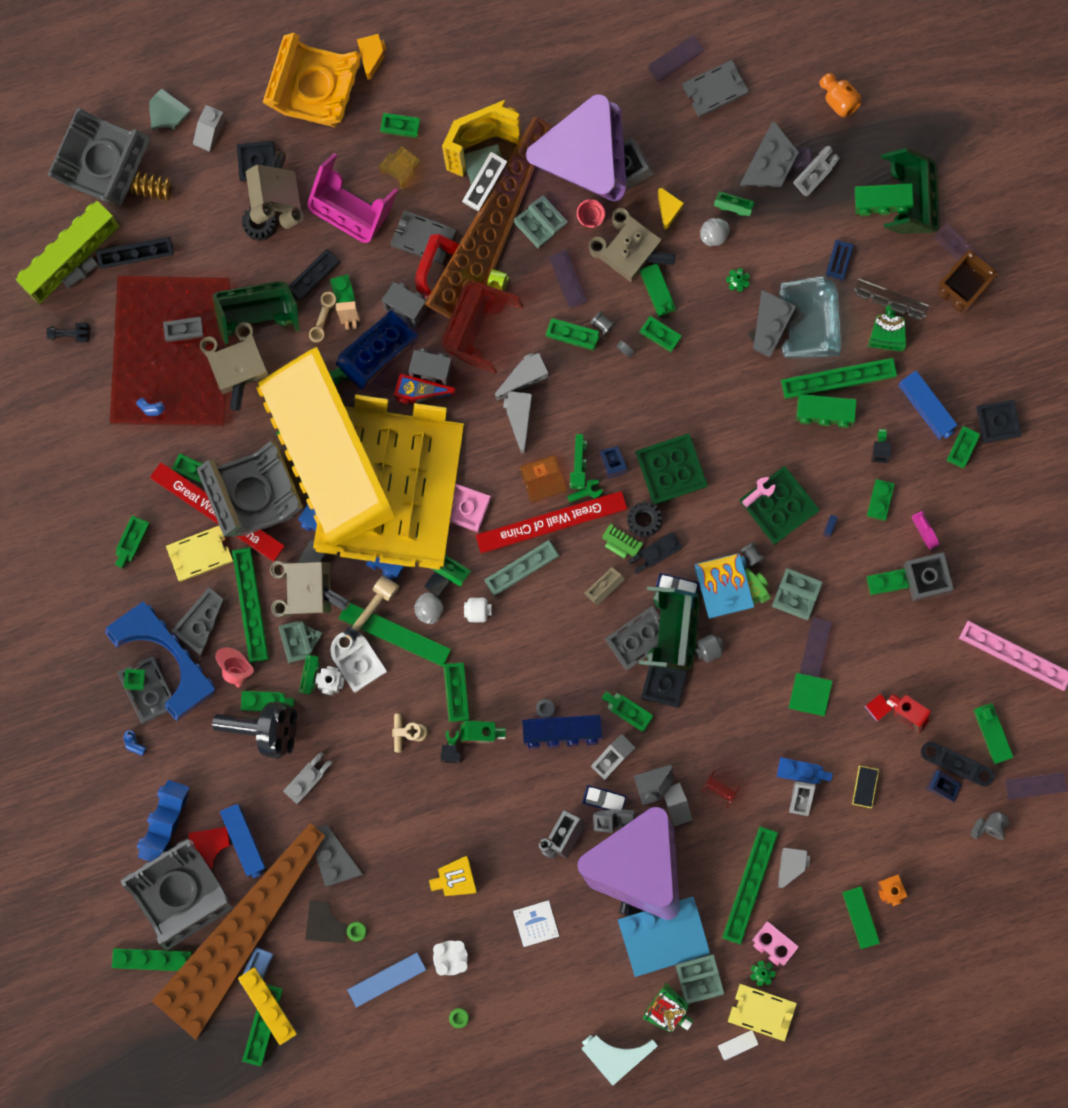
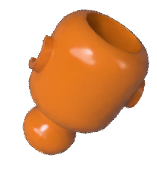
M827 73L819 81L820 87L828 91L825 96L826 102L840 117L850 116L861 105L862 97L849 81L841 80L837 82L835 75L832 73Z

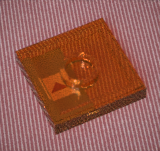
M555 455L519 466L531 503L567 492Z

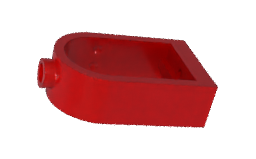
M441 234L430 235L415 275L416 289L425 297L424 300L426 301L432 292L427 284V275L437 248L453 255L459 246L458 243Z

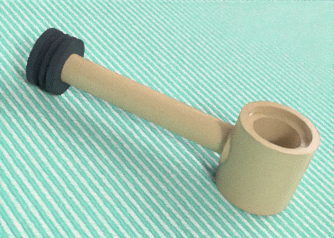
M385 575L381 576L373 588L376 596L352 628L347 626L346 631L343 632L348 639L357 640L356 638L360 636L358 631L382 599L390 601L399 589V585Z

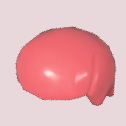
M587 199L580 203L577 209V218L583 226L595 228L603 223L605 208L601 202Z

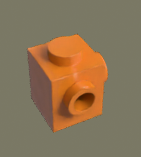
M899 875L878 882L881 889L878 893L882 902L886 901V904L892 903L893 906L904 902L903 898L907 897Z

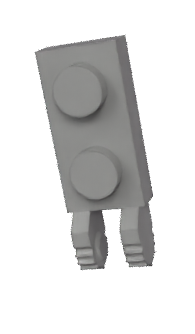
M826 146L793 182L804 196H808L840 159L837 154H833L825 161L833 151L830 146Z
M322 752L311 763L309 762L283 791L296 804H299L333 764L331 760L327 761L320 771L314 767L322 760L324 756Z

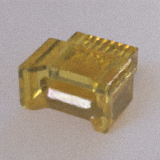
M401 146L394 155L390 152L378 168L381 173H388L399 181L400 188L404 190L415 177L414 170L420 164V160Z

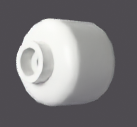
M469 598L467 602H464V618H467L469 622L484 623L487 621L488 616L492 614V605L488 604L486 598Z

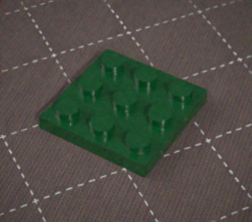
M689 433L635 451L653 505L708 487Z
M785 465L772 474L768 481L763 484L765 489L775 485L774 492L770 497L761 495L746 507L742 501L757 489L755 487L739 499L741 505L774 546L820 511Z

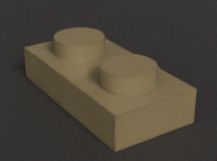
M611 567L584 594L594 604L599 605L625 579Z

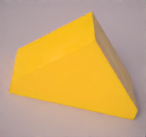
M660 188L658 189V199L664 230H668L682 211L684 203Z

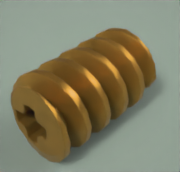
M138 171L131 184V194L136 192L137 196L143 194L144 197L151 196L152 199L158 196L159 200L165 198L168 202L172 196L173 187L169 177L166 178L165 182H163L162 176L155 180L154 174L150 179H148V173H145L143 178H141V173Z

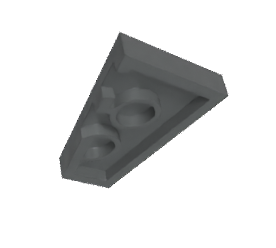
M208 587L172 630L176 636L200 656L203 654L224 599Z

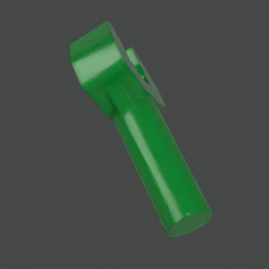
M587 481L585 489L567 496L569 503L586 496H590L593 499L599 498L603 490L596 492L591 490L593 486L599 484V481Z

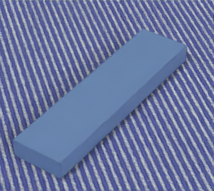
M415 953L351 987L347 991L355 1006L358 1007L426 971V968L418 953Z

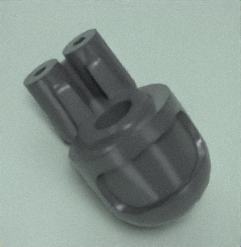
M1001 812L991 813L986 822L984 818L976 821L970 836L978 839L979 836L981 837L986 832L999 840H1004L1005 831L1010 825L1009 818Z

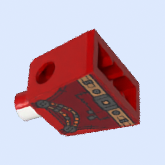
M892 694L887 701V704L895 708L894 715L919 734L931 720V711L907 695L901 699ZM909 708L910 711L905 712L903 709Z

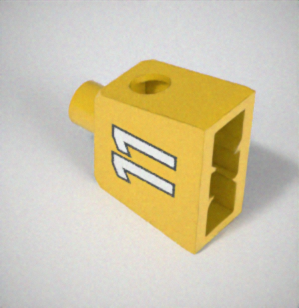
M467 856L439 868L440 877L429 880L431 891L443 889L445 896L477 893Z

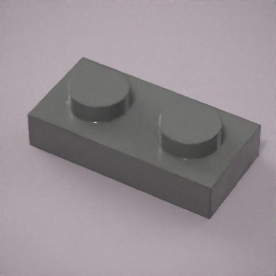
M201 317L163 322L166 342L204 337Z

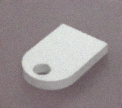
M342 632L335 637L331 644V656L354 693L387 673V671L363 635L360 634L356 641L350 639L348 647H341L340 640L346 637Z

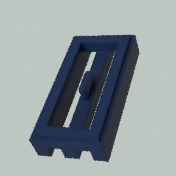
M835 240L826 277L830 276L833 279L837 278L840 281H844L854 244ZM838 245H841L837 264L835 267V271L833 273L831 272L832 264L834 261ZM848 247L842 274H838L844 249Z

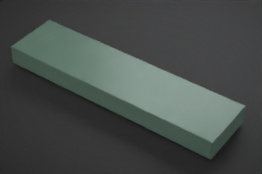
M550 540L484 579L495 597L557 559L559 554Z

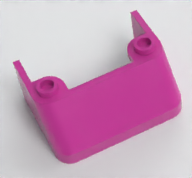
M333 153L319 167L307 203L308 208L313 214L363 243H368L374 238L390 213L398 190L394 189L384 199H376L372 206L341 188L343 178L337 171L333 170L337 154Z

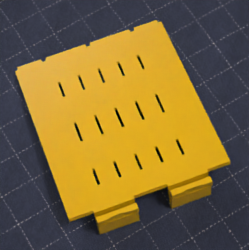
M355 395V408L344 407L359 440H361L362 429H364L361 444L395 519L384 523L383 532H381L382 525L334 547L331 546L330 542L325 543L321 534L324 529L322 525H317L313 548L319 553L337 555V552H341L340 557L373 562L376 561L377 557L380 558V563L415 567V563H418L419 567L440 570V567H443L464 424L445 421L447 412L445 407L414 403L413 416L387 413L388 399ZM379 431H380V432H381L380 441H379V445H377L378 436H379ZM396 434H398L396 447H394ZM413 436H414L415 439H414V446H413V450H412L411 447H412V440H413ZM430 439H432L430 452H428ZM390 474H392L389 491H387ZM407 476H408L409 479H408L407 492H406V494H404V493H405V487H406V480H407ZM424 479H426L424 495L422 496ZM400 521H402L400 535H398ZM417 523H419L418 536L415 537V536H416V530H417Z

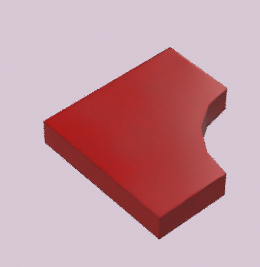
M221 827L188 833L189 841H193L209 868L214 869V861L218 853L224 848L230 847L227 828Z

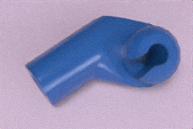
M143 397L136 402L148 416L161 415L165 410L163 403L149 404Z
M127 730L123 735L126 749L143 756L147 747L137 743L134 731Z

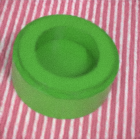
M353 922L348 926L347 935L352 941L358 942L366 937L367 929L363 923Z
M462 1008L454 1009L449 1016L450 1024L455 1028L465 1027L469 1022L467 1011Z

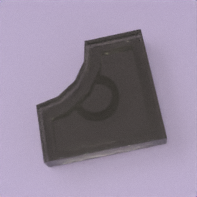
M309 900L305 940L345 944L347 924L339 922L330 911V902Z

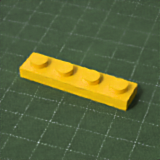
M256 967L238 978L279 1045L297 1035Z

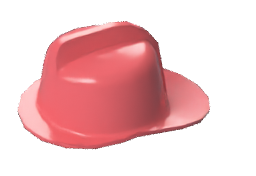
M225 647L216 652L215 658L222 668V676L225 681L235 684L239 688L253 674V667L240 651Z

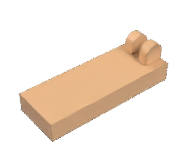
M355 301L336 303V311L341 324H345V330H349V323H352L353 329H357L356 322H360V315Z

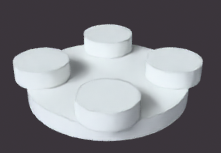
M445 941L434 946L433 961L436 972L439 975H456L467 970L468 955L462 941Z

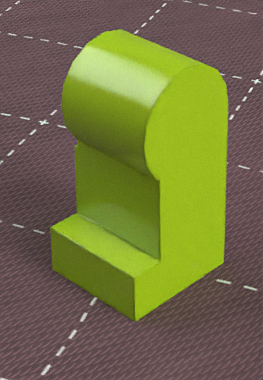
M492 269L487 288L494 294L504 296L509 277H507L506 273Z

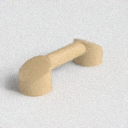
M325 292L321 296L322 309L316 327H313L309 332V338L312 342L319 343L324 339L323 327L329 309L333 308L336 302V297L332 292Z

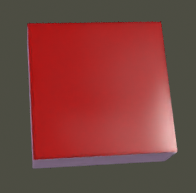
M881 694L865 706L876 721L892 710Z

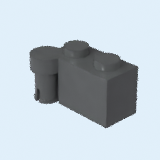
M563 810L548 837L550 840L546 838L541 839L540 842L542 844L539 843L538 846L547 858H554L558 854L568 859L586 824L580 818Z

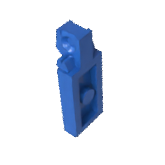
M781 757L777 771V777L809 784H820L821 780L830 782L833 774L824 772L823 767L817 764Z

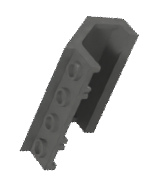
M77 108L47 176L55 179L60 184L96 199L121 206L151 138L136 129L130 132L103 121L81 108Z
M270 441L256 453L235 461L216 465L214 460L208 459L197 468L223 536H245L295 518V514L303 508L276 441Z
M189 839L179 842L173 849L163 852L158 858L145 863L142 868L129 873L120 881L122 886L136 900L158 936L156 939L159 945L166 951L233 910L221 884L193 841H189Z

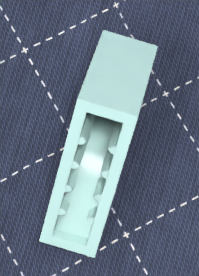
M590 1035L582 1042L584 1046L581 1049L608 1081L614 1085L657 1047V1044L650 1040L640 1047L622 1049L605 1043L597 1035L595 1037Z

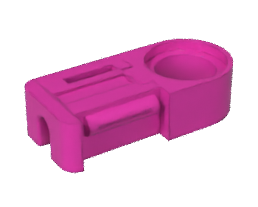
M923 511L914 514L912 520L926 546L930 550L939 546V541L926 520Z

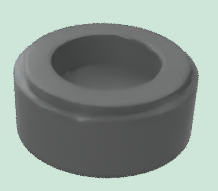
M621 340L616 345L628 358H631L635 353Z
M542 699L536 705V712L539 717L548 719L554 715L555 705L549 699Z

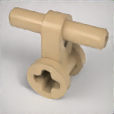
M394 714V729H392L394 752H402V737L418 742L426 739L428 730L424 725L409 723L405 728H402V714Z

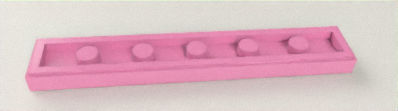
M967 621L959 639L1065 691L1068 685L1067 670Z

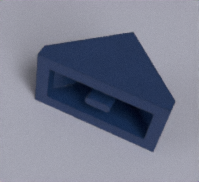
M618 446L600 451L608 479L627 473V467Z
M936 770L933 772L926 790L954 802L962 784L943 772Z

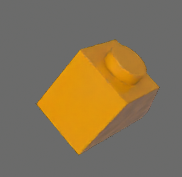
M379 34L357 39L367 80L372 79L384 59L383 51L386 50L384 39L380 40Z

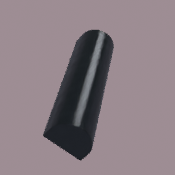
M171 236L98 249L96 254L100 269L172 256L174 255V247Z

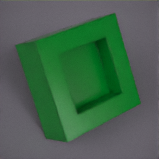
M125 668L124 689L143 691L145 670Z

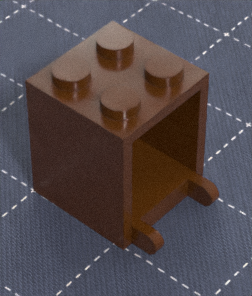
M968 249L939 282L937 287L938 295L945 301L949 299L953 303L954 309L960 313L963 311L966 314L996 280L998 273L996 269L991 268L978 257L973 250ZM952 287L954 290H956L960 295H962L965 298V300L962 299L950 288Z

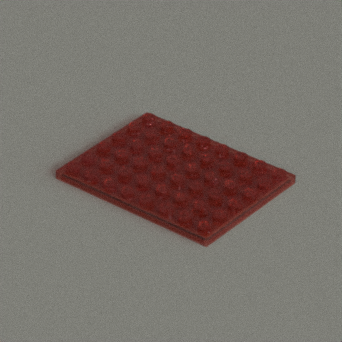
M117 276L110 424L224 426L225 394H222L209 360L201 350L200 343L205 337H212L218 343L220 350L228 347V344L224 343L219 331L213 294L218 291L229 290L230 278ZM195 317L202 318L204 337L171 342L165 341L163 322ZM208 344L206 351L213 350L215 345ZM143 397L149 404L163 403L165 410L161 415L148 416L136 402Z

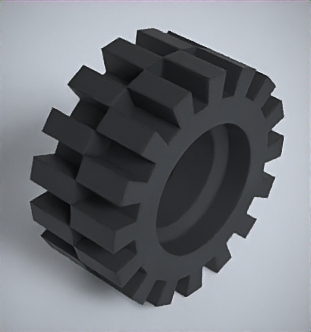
M251 206L249 211L245 210V215L242 216V226L248 237L250 236L253 240L257 239V241H261V239L267 240L266 237L268 236L269 238L272 237V232L275 233V227H277L275 215L266 220L264 228L256 229L253 227V221L250 217Z
M643 501L631 507L627 516V525L635 536L648 538L651 535H655L660 529L662 516L656 505ZM648 513L652 518L651 524L646 527L640 526L637 522L639 514Z

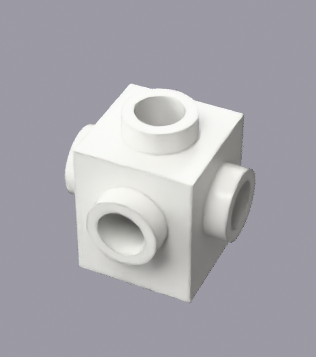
M327 666V669H321V673H317L316 684H318V688L322 690L323 694L333 695V693H339L340 689H343L345 678L342 677L343 674L341 672H338V668ZM328 676L333 678L331 683L326 682Z

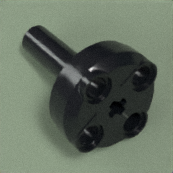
M269 702L263 708L259 719L216 714L213 718L212 727L214 731L256 736L257 747L261 755L280 759L285 754H290L293 751L297 711L296 709H291L284 702Z

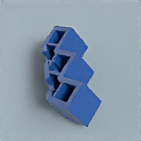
M167 780L164 786H160L157 797H160L158 806L154 812H150L147 823H150L148 832L144 838H140L137 849H139L138 858L151 862L163 852L168 851L170 847L168 843L171 836L175 834L180 821L181 809L185 808L190 787L171 780Z

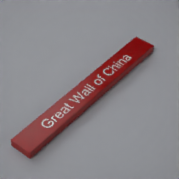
M160 462L151 474L150 479L219 525L206 492ZM262 530L245 536H236L272 562L276 561L285 548L283 544Z
M622 491L475 536L480 553L483 554L626 511L627 507Z

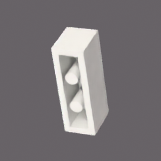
M490 152L462 203L478 212L507 161Z

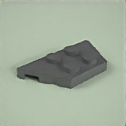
M772 121L740 186L782 187L799 152L775 122Z

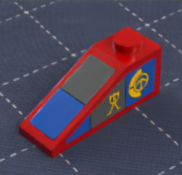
M400 374L394 397L398 403L408 405V403L414 404L455 396L456 391L453 387Z

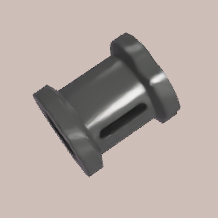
M602 310L590 322L603 331L602 334L604 336L616 324L614 321L611 322Z
M755 542L741 549V553H744L750 562V567L765 559L755 547Z

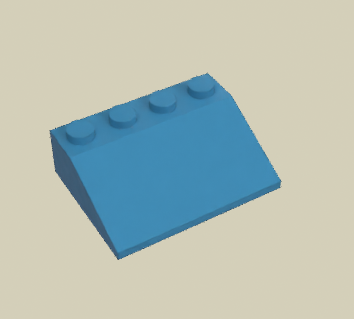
M694 897L680 900V912L671 920H665L646 911L618 919L635 977L710 954Z

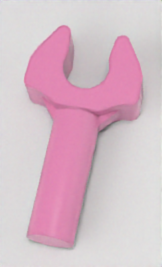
M768 477L760 478L757 481V489L742 501L746 507L761 495L770 497L773 494L775 485H772L769 489L763 487V484L768 481Z

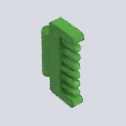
M612 524L608 526L602 537L607 541L605 547L624 559L627 554L634 557L642 546V542L634 540L633 537L629 539L630 536H625V532L621 534V530L617 531L616 527L613 529Z

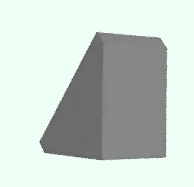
M794 782L789 813L809 816L815 784Z
M680 783L670 786L664 795V799L673 825L677 826L692 821L687 799Z

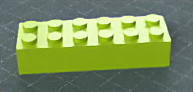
M98 201L91 203L81 217H76L72 225L67 230H63L54 243L48 244L45 251L40 256H36L32 260L31 265L27 269L21 270L15 279L39 305L62 283V279L73 272L76 266L79 267L120 227L113 215Z

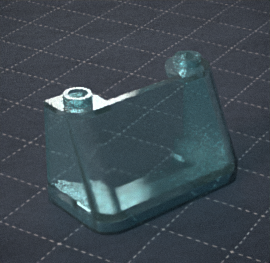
M824 276L781 283V289L779 290L780 299L796 306L788 322L789 340H786L782 346L785 357L794 359L839 356L841 344L838 293L835 283Z

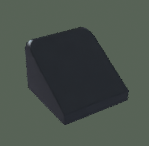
M434 572L424 587L440 598L451 582L439 573Z

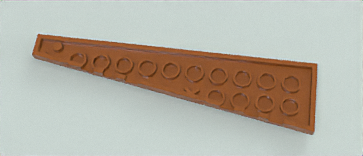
M538 116L532 118L425 303L426 306L467 329L472 328L486 292L484 288L474 282L484 284L487 288L491 270L496 267L535 168L527 160V149L550 130L551 125Z
M311 822L152 999V1002L195 1040L325 837Z

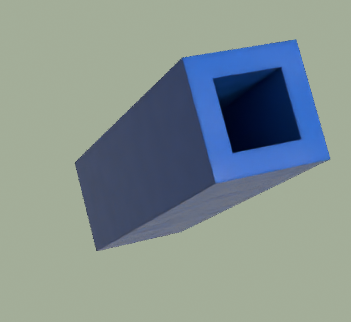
M914 371L899 383L898 386L939 440L943 437L947 439L955 433L954 429L957 424L917 371Z
M235 804L220 811L246 876H252L254 879L263 875V871L267 867L240 804Z

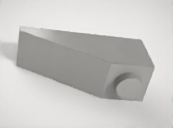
M531 353L524 357V360L518 364L495 393L497 401L507 397L509 391L518 392L549 378L548 371L539 353L535 355Z
M509 391L508 397L504 398L503 408H507V415L520 452L525 454L532 394Z

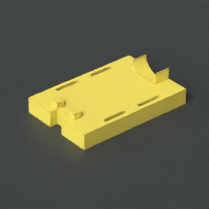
M220 526L166 546L179 582L234 562L229 548H224L222 543L226 540Z
M740 984L735 997L738 1000L736 1008L732 1006L728 1022L785 1041L797 1003ZM752 991H756V992L762 993L763 996H762V995H759V994H756V993H753ZM771 997L782 1000V1002L773 1000ZM742 1023L751 1025L753 1028L742 1025ZM761 1029L771 1032L772 1034L762 1032Z

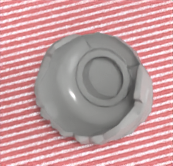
M720 218L708 219L700 230L702 241L708 246L723 244L730 233L729 224Z
M424 593L414 605L416 616L421 622L434 624L440 620L443 605L435 594Z

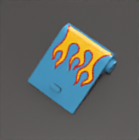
M737 553L694 564L709 619L754 608L744 567H747L744 556H740Z

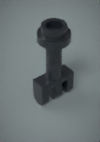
M75 323V329L69 330L55 329V326L47 327V339L55 341V337L66 336L75 337L76 343H89V338H81V336L89 335L88 330H81V328H89V323Z

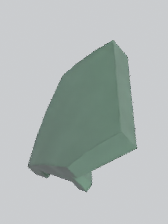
M160 89L149 101L151 130H157V127H169L175 130V125H179L190 115V109L166 91Z
M302 621L279 626L278 629L288 664L306 659V655H310L322 633L303 624Z

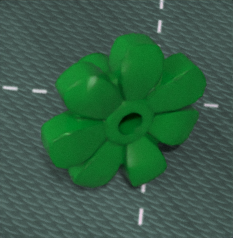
M738 268L737 272L735 270L729 271L730 276L726 277V283H731L729 285L731 291L736 288L737 292H742L743 287L748 288L749 282L746 281L750 278L748 273L743 274V269Z
M758 961V966L752 965L751 971L754 973L750 975L751 980H757L758 986H762L764 982L769 985L772 982L770 977H775V971H771L772 964L767 963L764 965V961Z

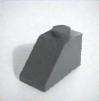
M672 765L634 775L642 805L654 803L663 798L675 780Z

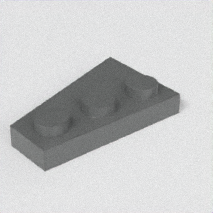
M762 290L753 350L771 358L796 309L795 305Z
M329 826L318 827L317 829L325 837L316 849L315 855L325 887L363 875Z

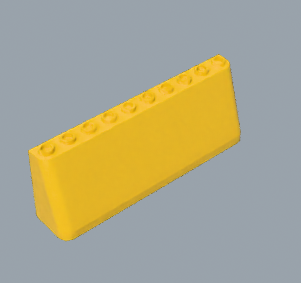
M315 347L259 381V386L256 389L260 397H265L264 407L267 413L271 412L273 418L270 420L274 429L278 428L280 434L277 436L281 444H286L287 450H285V454L289 461L293 460L294 462L293 472L296 477L300 476L302 480L299 485L303 494L307 492L309 496L306 501L310 509H315L316 515H314V519L317 525H322L324 529L321 534L325 543L330 542L331 546L334 547L395 519L318 348Z

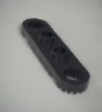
M927 742L921 747L920 754L927 762L982 787L989 786L994 781L993 770L934 742ZM928 746L935 748L936 754L934 757L926 755L925 749ZM986 771L989 774L988 782H982L979 779L980 772Z

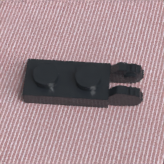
M671 532L641 550L639 554L630 558L628 562L629 564H634L641 558L645 560L646 563L637 567L634 571L636 574H639L677 553L683 547L674 533Z

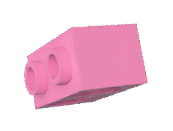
M766 922L752 939L755 943L753 946L761 953L767 952L770 955L768 959L777 966L779 964L785 965L798 948L795 943L769 922ZM764 933H768L771 936V942L767 945L761 941V936ZM781 945L787 949L784 957H779L776 953L777 948Z

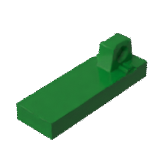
M993 703L973 709L993 764L1013 758Z

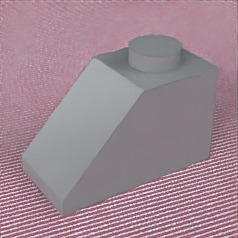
M205 106L197 123L193 145L206 151H211L226 121L223 112L210 106Z
M621 734L591 767L605 780L631 754L635 747Z
M782 848L778 888L786 886L804 872L805 867H809L810 856L807 855V851Z

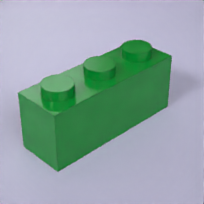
M912 184L855 186V214H860V216H869L871 213L888 215L892 212L907 214L913 210Z
M799 394L797 398L796 421L807 425L811 424V422H816L821 426L838 424V427L849 428L855 422L856 399Z

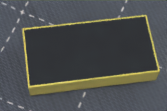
M859 766L852 805L872 808L878 769Z

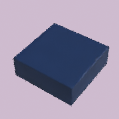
M830 515L823 536L831 537L838 519L837 516Z

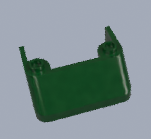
M908 148L881 154L882 159L891 162V174L900 180V184H912L913 192L912 212L896 215L893 222L884 224V228L899 234L937 232L940 228L938 171L935 161Z
M275 281L218 291L213 294L219 331L225 344H229L228 336L236 333V327L240 323L252 324L275 320L280 326H288L292 323L295 330L300 331L297 303L286 282Z
M647 586L648 591L656 592L653 602L658 609H661L657 647H652L648 652V661L639 660V664L691 670L695 655L700 608L699 595L675 588Z

